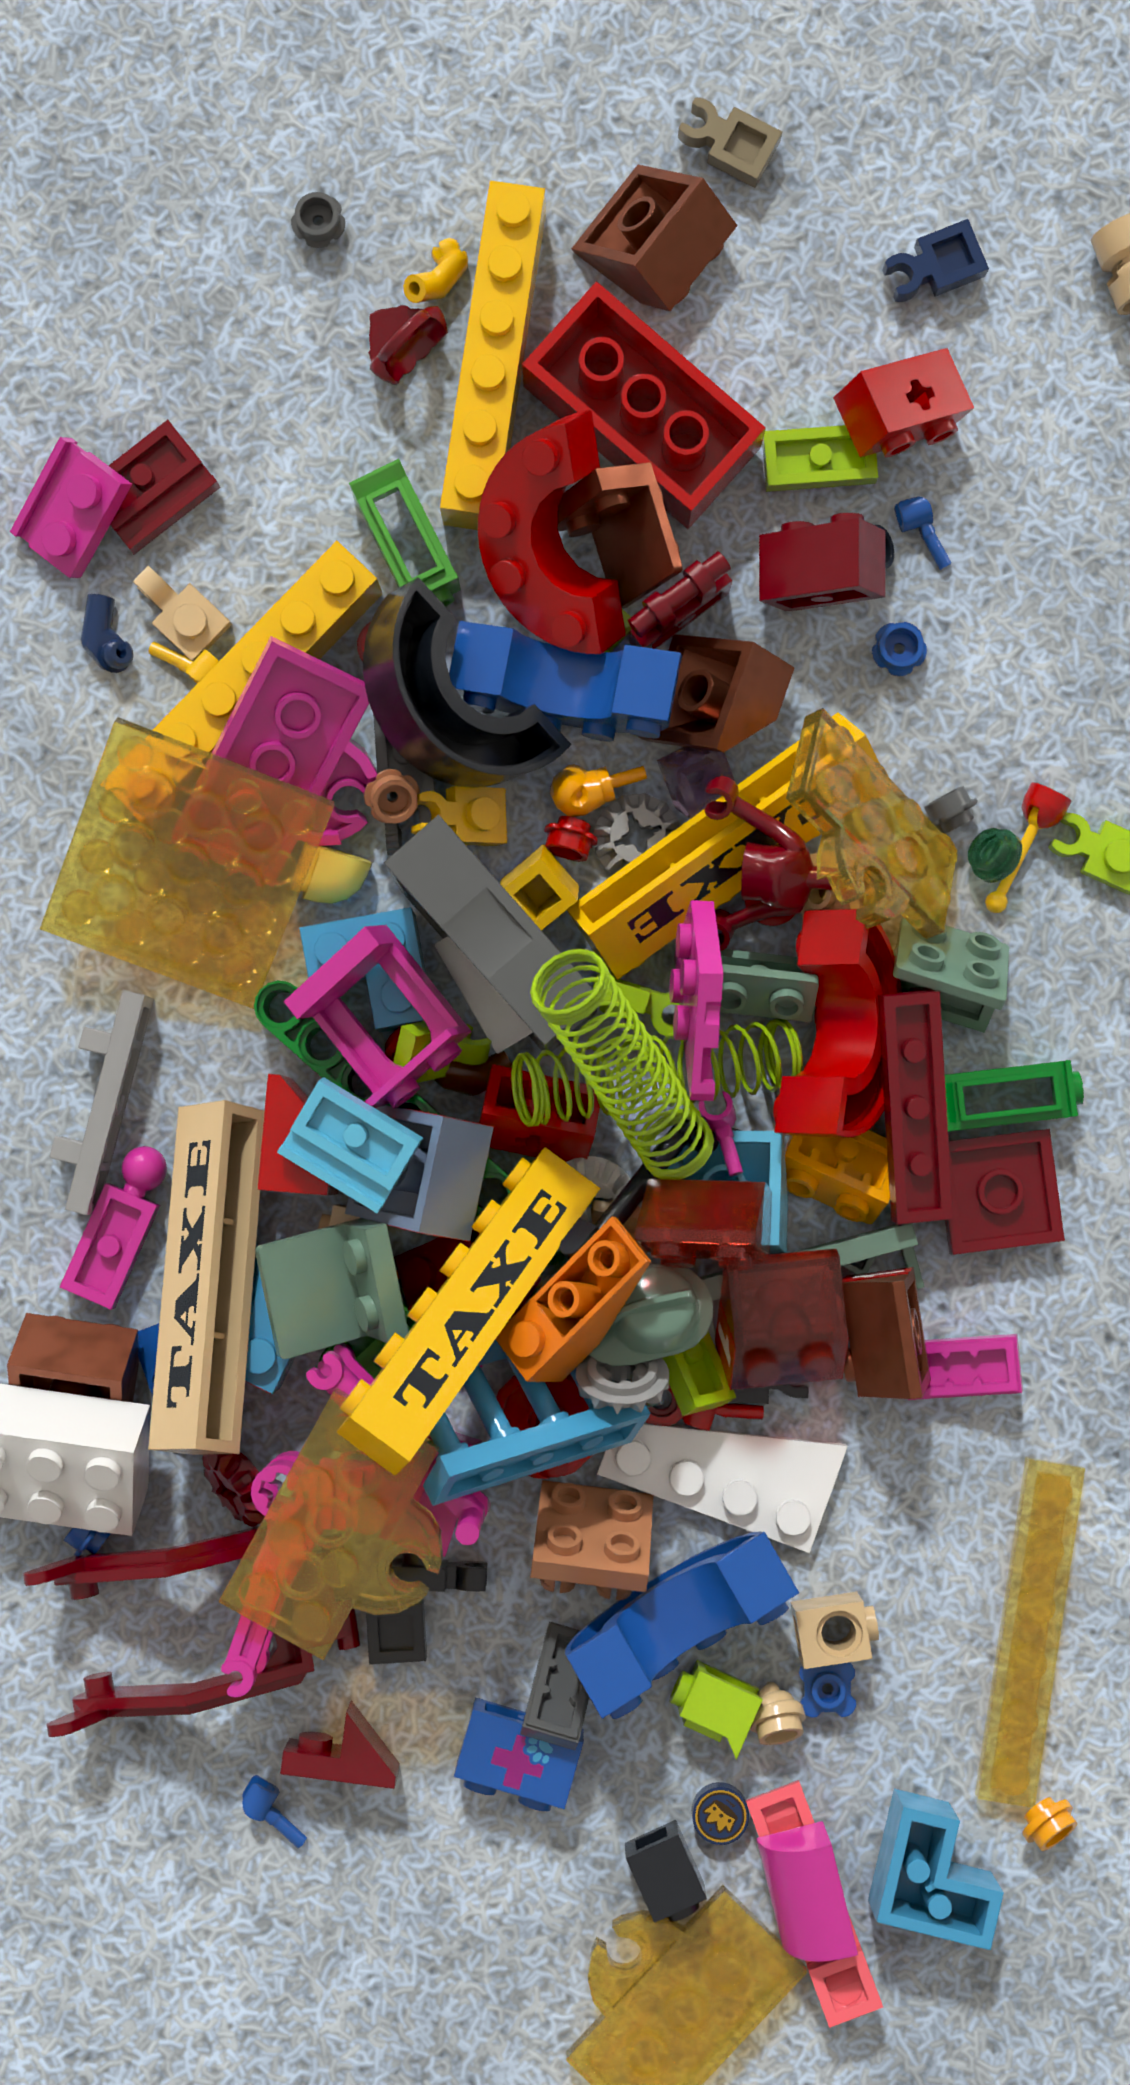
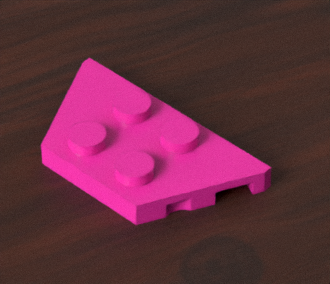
M691 900L684 923H678L674 956L675 969H672L670 974V1003H679V1005L675 1006L673 1034L674 1040H683L690 1100L714 1101L715 1082L713 1080L711 1050L712 1048H718L723 967L714 901Z

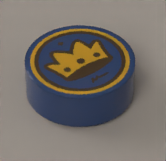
M724 1782L708 1784L696 1794L691 1809L693 1824L697 1833L707 1842L715 1845H727L738 1840L746 1831L749 1823V1809L745 1797L733 1785Z

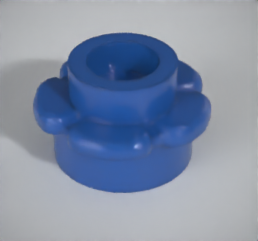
M908 622L888 623L881 627L875 635L877 642L872 647L873 659L878 667L887 668L891 675H908L913 671V667L920 666L924 662L927 646L924 643L921 631L915 625ZM901 644L904 647V652L901 654L896 653L894 646Z
M72 1528L63 1541L76 1549L74 1556L79 1557L85 1549L91 1554H96L111 1533Z

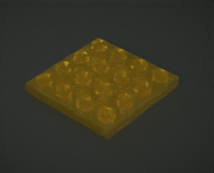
M117 717L107 740L40 930L254 1009L255 997L264 985L331 816L335 801Z

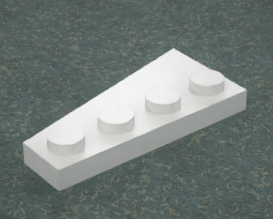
M645 1422L631 1443L604 1451L597 1475L748 1531L765 1532L767 1537L772 1540L810 1553L848 1446L842 1443L751 1435L723 1430L706 1431L686 1426H661Z

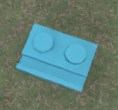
M323 1077L317 1082L277 1153L375 1213H378L409 1164L423 1137Z

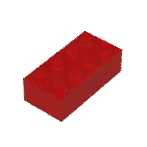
M597 281L522 363L523 387L560 419L577 412L592 410L598 452L614 466L651 462L657 484L663 494L665 510L687 529L695 523L761 448L766 427Z

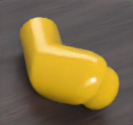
M446 238L439 242L440 247H433L431 256L438 266L432 271L407 276L404 281L403 290L409 301L420 303L446 297L468 268L467 252L460 250L457 240Z

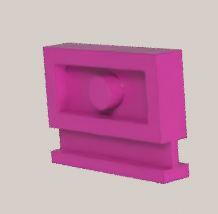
M60 437L15 520L10 533L15 537L23 538L29 543L28 547L67 577L81 578L130 490L132 483L94 454L80 448L77 445L78 442L74 439Z

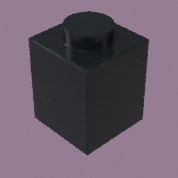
M676 1820L625 1843L627 1863L654 1923L668 1918L671 1922L682 1920L696 1912L700 1907L699 1902L707 1899L704 1881Z

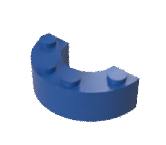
M459 621L449 676L453 686L459 695L463 697V701L478 712L494 713L495 710L511 714L535 704L560 732L562 725L582 728V736L599 741H614L615 733H629L645 738H659L660 731L669 727L682 654L680 652L624 645V650L617 652L585 654L537 641L521 634L514 628Z
M759 1531L744 1534L706 1549L647 1583L646 1592L632 1591L627 1599L618 1600L574 1636L565 1649V1655L600 1717L603 1719L610 1714L612 1719H618L630 1713L642 1703L643 1700L640 1694L652 1687L653 1680L665 1676L679 1665L678 1656L694 1646L698 1650L712 1646L727 1634L726 1629L741 1624H752L755 1621L759 1625H765L777 1619L789 1609L786 1601L799 1594V1591L766 1533Z

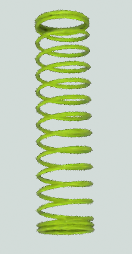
M773 1019L765 1026L759 1022H751L745 1029L737 1024L730 1025L725 1032L719 1029V1034L722 1038L719 1043L718 1062L713 1048L711 1050V1060L715 1075L714 1101L720 1092V1081L724 1091L731 1098L737 1096L741 1081L744 1088L751 1095H756L761 1086V1078L764 1085L771 1092H776L778 1087H781V1059L774 1040L778 1025L783 1027L791 1046V1076H796L802 1071L803 1057L801 1044L797 1032L790 1022L784 1019ZM755 1027L762 1030L758 1051L753 1039L748 1034V1031ZM733 1030L742 1032L738 1056L732 1041L727 1036ZM669 1033L663 1041L652 1035L653 1041L660 1044V1053L663 1055V1052H665L674 1075L680 1080L681 1086L686 1090L682 1063L684 1052L683 1040H679L681 1044L678 1051L677 1075L674 1060L666 1046L668 1040L674 1038V1034ZM745 1038L752 1050L756 1066V1085L754 1089L749 1087L743 1067ZM627 1039L621 1047L618 1045L616 1049L619 1050L627 1047L632 1039ZM637 1041L635 1045H641V1043ZM725 1041L730 1049L735 1066L736 1083L734 1092L729 1090L723 1070ZM592 1045L588 1047L586 1050L592 1049L593 1051H595L597 1047ZM763 1045L766 1066L769 1075L775 1084V1086L773 1087L770 1086L765 1074L763 1064ZM564 1048L558 1056L549 1049L542 1050L536 1059L529 1052L518 1053L513 1061L511 1072L513 1099L517 1113L527 1127L539 1126L540 1123L547 1125L550 1119V1096L545 1076L540 1067L541 1058L546 1055L551 1056L555 1061L553 1094L558 1115L564 1122H568L571 1117V1089L566 1071L561 1063L564 1053H567ZM645 1051L643 1055L648 1056L649 1053ZM604 1055L597 1058L596 1066H599L606 1059ZM626 1056L623 1061L629 1060ZM524 1061L529 1069L532 1080L533 1119L530 1116L524 1098L522 1084ZM639 1061L636 1070L642 1068V1061ZM575 1064L574 1091L576 1102L582 1116L585 1119H589L594 1109L593 1088L587 1083L585 1078L588 1092V1112L586 1113L580 1094V1070ZM610 1068L605 1069L606 1077L611 1072ZM559 1071L566 1092V1116L563 1113L559 1097ZM650 1072V1077H651V1078H652L654 1072ZM660 1073L657 1078H662V1073ZM634 1076L629 1078L630 1082L634 1079ZM621 1077L616 1079V1084L621 1080ZM609 1081V1088H614V1082ZM654 1082L652 1090L658 1089L657 1082ZM643 1086L638 1087V1091L640 1092L643 1089ZM636 1090L631 1092V1096L636 1094ZM623 1091L618 1092V1097L621 1099ZM661 1093L662 1099H666L667 1094ZM597 1096V1100L601 1110L605 1115L610 1116L609 1111L605 1108V1106L602 1104L601 1099ZM643 1099L642 1103H647V1099ZM626 1103L622 1104L624 1110L629 1108ZM675 1103L668 1104L669 1107H673L675 1105Z

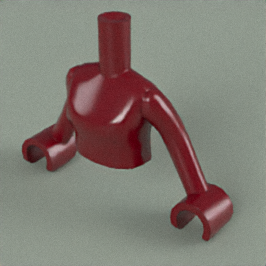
M718 776L708 783L705 788L706 793L720 794L726 800V802L712 801L707 804L705 814L710 819L721 820L732 813L779 843L777 845H761L747 842L742 862V900L761 902L732 914L722 909L715 910L717 929L723 933L718 934L720 952L727 948L735 930L771 917L792 916L800 913L808 901L812 889L849 891L850 869L814 866L809 849L800 835L774 817L740 798L738 786L731 778Z

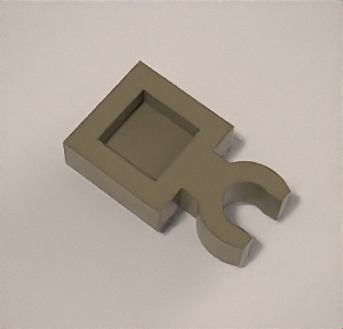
M695 97L692 102L691 113L696 117L702 118L706 124L701 128H693L682 122L678 130L679 140L692 148L710 147L711 150L708 153L707 164L756 188L781 141L783 131L736 107H733L727 120L718 116L715 106L710 101Z

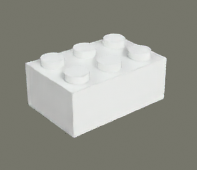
M0 1384V1517L133 1536L149 1484L150 1405Z

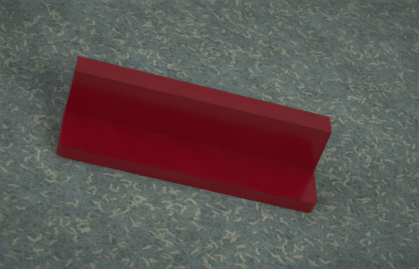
M925 987L910 988V992L878 995L891 1221L898 1225L953 1219L940 991Z

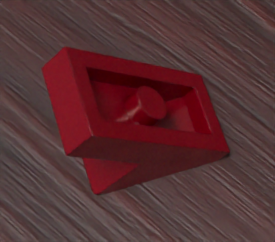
M351 1700L346 1711L342 1745L333 1744V1737L321 1732H302L299 1734V1739L289 1738L283 1750L280 1774L395 1789L400 1763Z

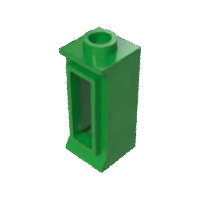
M1071 1060L945 1075L948 1131L1078 1116L1077 1105L1083 1104L1084 1101L1082 1078L1079 1071L1072 1072ZM1050 1077L1054 1105L966 1115L963 1087Z

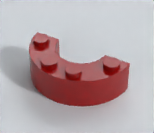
M592 410L565 416L523 438L504 454L489 476L482 494L478 514V541L482 562L495 593L506 609L521 625L537 637L559 648L585 654H602L626 635L618 581L598 578L580 568L564 549L557 529L558 505L566 487L591 474L593 470L600 468Z
M867 909L804 911L802 930L796 939L797 966L804 973L815 974L819 977V987L815 1001L816 1038L812 1055L804 1070L796 1076H782L780 1094L777 1096L773 1107V1116L776 1123L774 1133L786 1136L856 1137L868 1131L885 1110L878 995L902 993L900 979L893 976L895 956L889 939L879 921Z

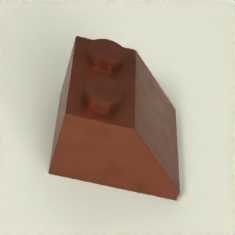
M638 164L571 249L577 256L639 303L670 312L676 304L688 295L692 283L707 264L721 253L725 241L738 225L704 178Z
M26 1313L7 1363L9 1385L133 1402L139 1367L138 1329L121 1327L115 1324H99L66 1319L61 1316Z

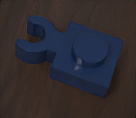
M965 219L917 238L914 245L917 256L914 257L907 253L895 254L885 261L882 269L884 276L891 275L897 271L907 274L910 282L897 287L893 295L895 302H905L917 294L921 285L929 283L934 297L984 278L989 267L969 219Z

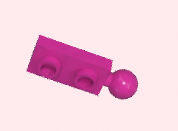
M141 1146L131 1150L125 1156L122 1163V1175L126 1183L123 1189L113 1184L105 1183L60 1284V1288L110 1310L116 1308L161 1206L144 1198L147 1191L158 1187L166 1177V1160L158 1150L148 1146Z

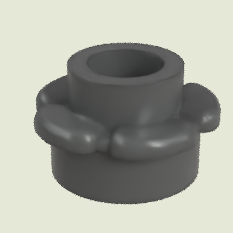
M312 192L303 196L295 207V215L291 218V226L295 236L299 239H305L306 244L313 248L327 247L332 239H339L345 230L346 224L345 218L341 215L342 207L335 198L322 192ZM321 217L324 222L322 225L317 226L313 223L314 219Z
M961 786L924 806L931 820L927 826L934 828L940 825L944 834L964 825L974 818L970 808L977 804V798L970 799L964 786Z

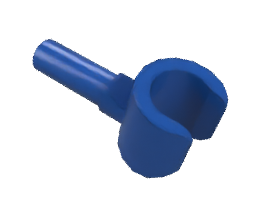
M918 496L896 504L894 511L901 532L919 528L921 538L924 540L938 568L941 570L950 565L952 562L932 525L933 512L929 501Z
M253 1776L242 1794L244 1813L253 1820H265L269 1825H273L297 1849L305 1843L307 1837L283 1816L281 1811L272 1806L280 1793L279 1789L260 1776Z

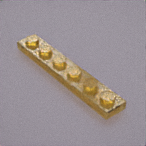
M1030 1457L1025 1458L975 1795L981 1800L1029 1808L1035 1806L1085 1468L1079 1465Z

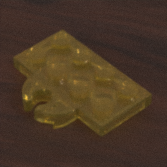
M824 708L805 716L786 799L822 834L816 856L817 880L827 877L836 898L842 906L860 899L864 894V903L862 907L856 910V920L865 924L867 929L894 919L901 914L925 939L943 933L948 906L951 900L950 894L958 852L952 839L947 834L939 831L923 814L918 803L908 798L889 778L884 767L874 762L854 741L849 730L844 726H840Z
M338 1388L331 1394L219 1600V1603L323 1661L352 1608L373 1615L395 1614L419 1603L428 1594L429 1588L421 1581L406 1582L400 1580L395 1575L392 1568V1560L396 1556L403 1553L415 1554L423 1561L427 1571L438 1574L443 1559L442 1530L431 1511L413 1499L439 1447L432 1440L426 1438L411 1461L394 1476L336 1433L348 1417L339 1408L349 1395Z
M724 1885L711 1896L684 1926L677 1921L671 1922L668 1918L654 1923L650 1912L647 1910L620 1915L612 1920V1928L618 1937L635 1941L641 1949L640 1953L629 1963H618L608 1954L606 1942L596 1937L591 1947L588 1964V1983L592 2000L602 2014L566 2051V2061L591 2085H703L806 1975V1965L800 1959L789 1955L784 1950L781 1940Z

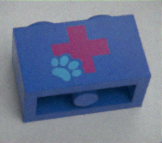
M475 1697L457 1759L454 1777L464 1780L463 1786L476 1793L495 1795L496 1791L500 1790L519 1796L518 1802L534 1810L550 1811L551 1806L565 1809L584 1743L583 1729L581 1730L576 1750L520 1735L525 1715L524 1711Z

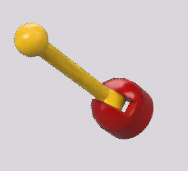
M1031 782L1021 807L1023 816L1029 825L996 891L989 893L985 899V905L990 912L1000 913L1006 909L1008 904L1006 894L1038 830L1049 829L1058 825L1065 816L1072 802L1071 799L1047 786Z

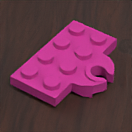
M270 636L171 832V840L274 886L298 839L319 846L342 845V840L359 832L368 823L366 816L357 809L346 811L338 809L332 803V798L337 790L345 786L356 787L364 795L367 784L374 782L378 774L365 748L351 738L369 705L364 681Z

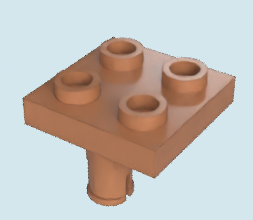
M542 1480L530 1578L540 1579L543 1588L550 1592H554L555 1581H561L560 1593L570 1592L574 1589L576 1583L596 1586L599 1595L606 1599H610L612 1588L617 1589L616 1600L627 1599L632 1591L646 1592L649 1577L654 1495L629 1490Z

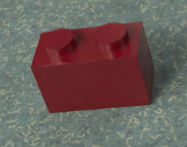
M834 514L830 517V523L819 525L804 521L787 522L781 525V531L759 535L760 602L783 611H797L885 598V530L865 521L862 514Z

